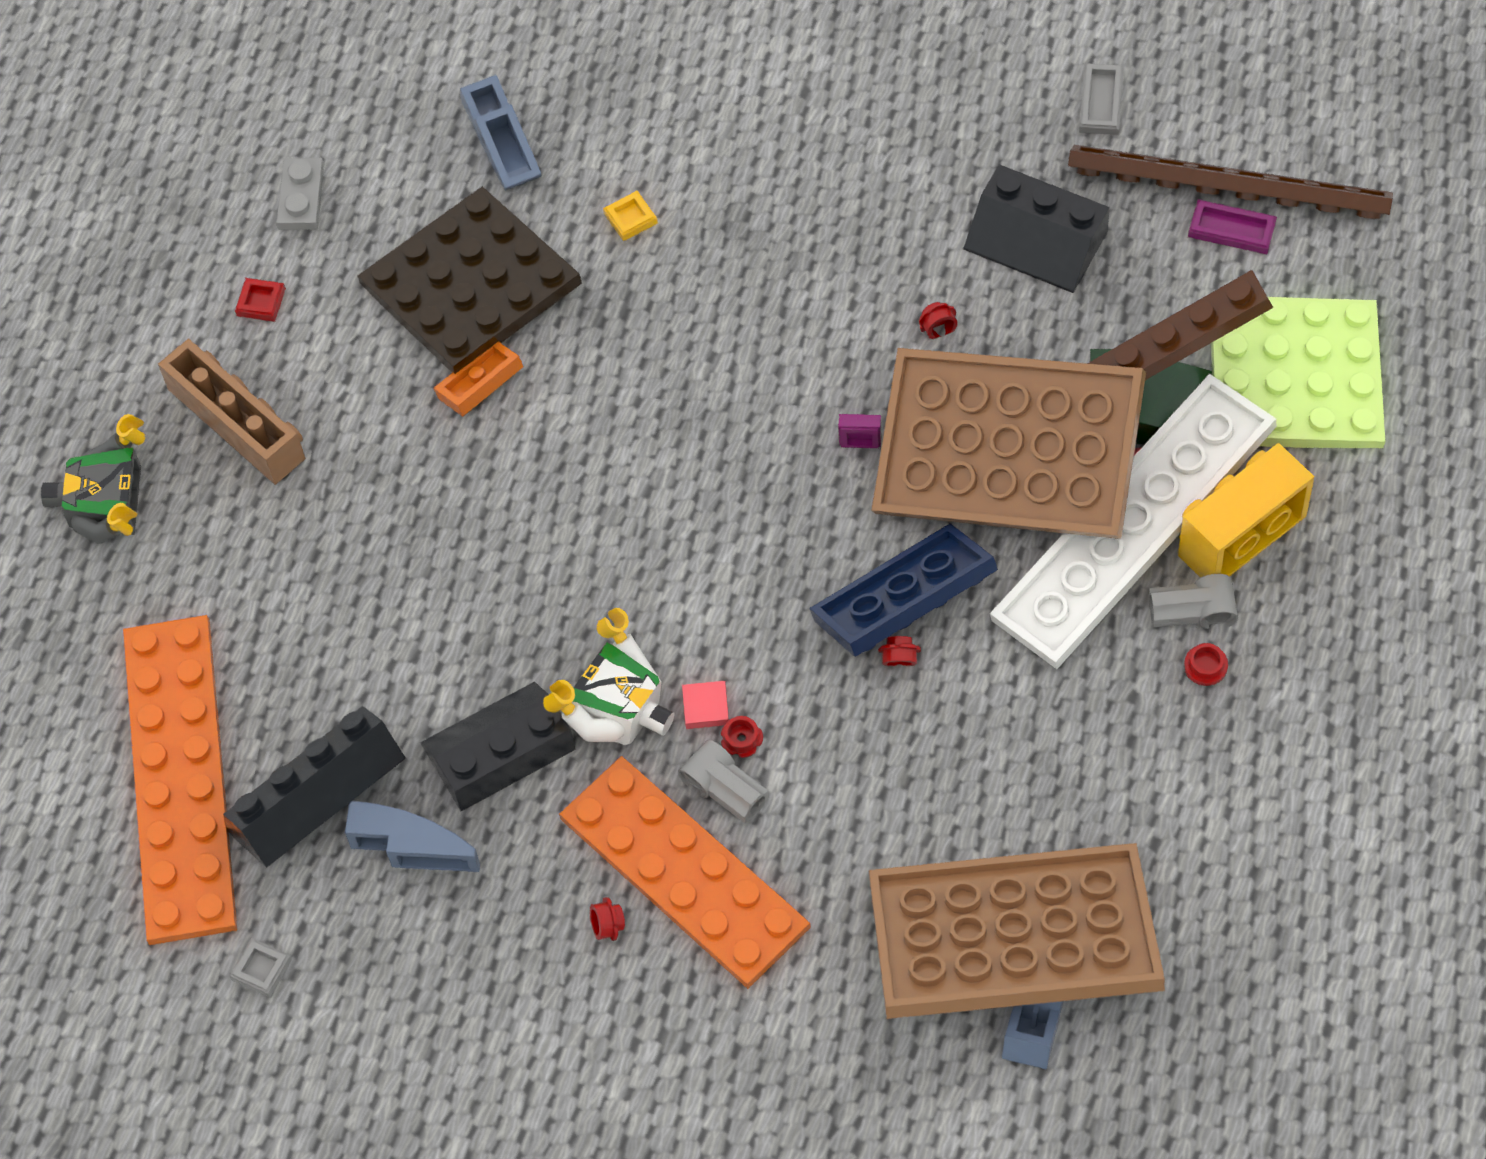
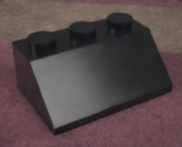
M999 164L981 194L964 250L1074 293L1108 233L1109 207Z
M535 681L420 742L460 811L469 808L576 750L571 728L562 718L560 711L552 713L544 708V697L549 694Z

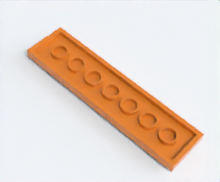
M207 615L123 629L146 940L149 945L237 931L229 832L223 817L227 808L210 620Z

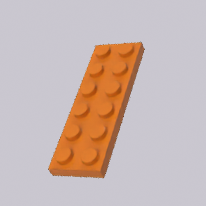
M623 756L619 757L559 813L560 819L747 989L811 928L810 922Z

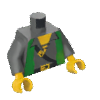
M131 414L122 416L117 423L116 433L107 441L79 457L70 458L66 462L64 482H46L42 484L41 500L43 506L62 507V512L69 527L96 544H102L120 534L125 536L135 535L141 464L134 448H131L132 443L135 445L144 443L145 433L137 430L143 426L144 421Z

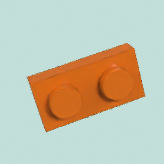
M497 342L456 374L452 372L433 389L439 400L463 417L524 366L516 353L502 343Z

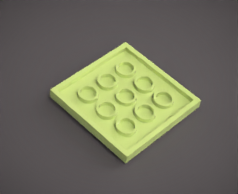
M1268 297L1274 308L1211 343L1212 376L1276 418L1277 427L1260 446L1273 447L1279 442L1283 447L1384 448L1386 441L1377 300Z

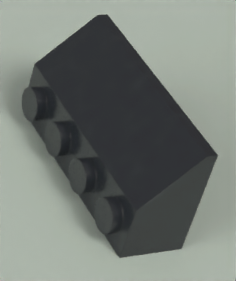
M362 706L358 710L344 716L340 724L322 738L312 741L305 748L304 752L287 765L276 769L268 780L251 793L241 796L234 806L223 814L225 826L231 836L267 868L406 758L384 722Z

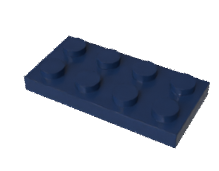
M949 523L809 609L814 621L856 657L863 652L871 650L877 643L895 632L907 628L912 622L933 609L943 606L948 600L969 587L979 584L984 578L996 572L998 568L994 557Z

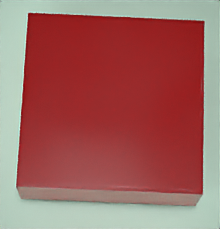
M245 278L235 308L236 316L275 322L286 289L284 283Z

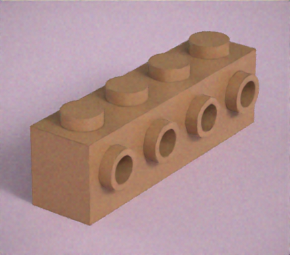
M189 338L158 363L168 390L274 485L306 459L301 446L303 437L290 422H283L264 399H257L248 391V388L239 377L226 372L209 351L204 352Z

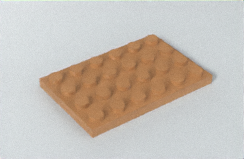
M898 348L871 511L875 514L1121 539L1146 378L1145 370L1134 367Z
M1136 843L869 870L886 1019L1165 991V978Z

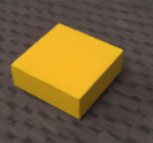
M638 191L603 208L604 215L623 242L658 224L657 217Z

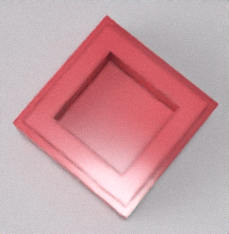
M725 681L682 685L686 729L724 726L729 721Z

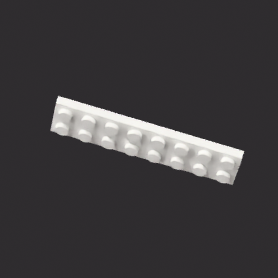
M1209 374L1134 456L1122 538L1114 539L1063 533L990 613L991 621L1054 668L1058 669L1181 533L1184 510L1197 499L1203 501L1214 492L1215 487L1223 478L1230 474L1233 475L1277 427L1276 418Z

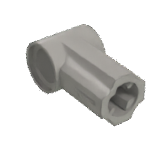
M1210 574L1199 578L1194 584L1149 588V607L1153 628L1200 623V626L1204 629H1210L1209 625L1226 623V627H1230L1238 621L1233 583L1228 575Z
M706 740L678 770V775L685 785L688 786L691 783L702 792L700 795L702 798L710 796L743 823L752 820L764 807L769 798V791L739 769L732 756L721 745L712 740Z

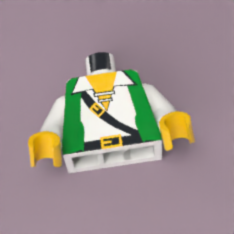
M614 608L608 612V616L613 621L614 626L611 625L606 617L597 623L598 634L604 638H613L615 641L613 645L608 642L604 645L574 687L566 680H558L550 686L552 693L544 697L543 705L547 711L552 713L561 710L562 718L569 727L573 728L587 742H617L628 745L633 742L643 726L664 736L673 722L675 713L658 705L661 680L632 635L624 633L629 624L626 612L620 608Z

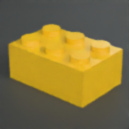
M1279 442L1267 452L1264 450L1257 452L1248 461L1245 469L1236 476L1230 474L1223 478L1210 496L1203 501L1201 499L1193 501L1184 510L1179 536L1178 556L1200 578L1210 574H1224L1230 577L1307 517L1315 476Z

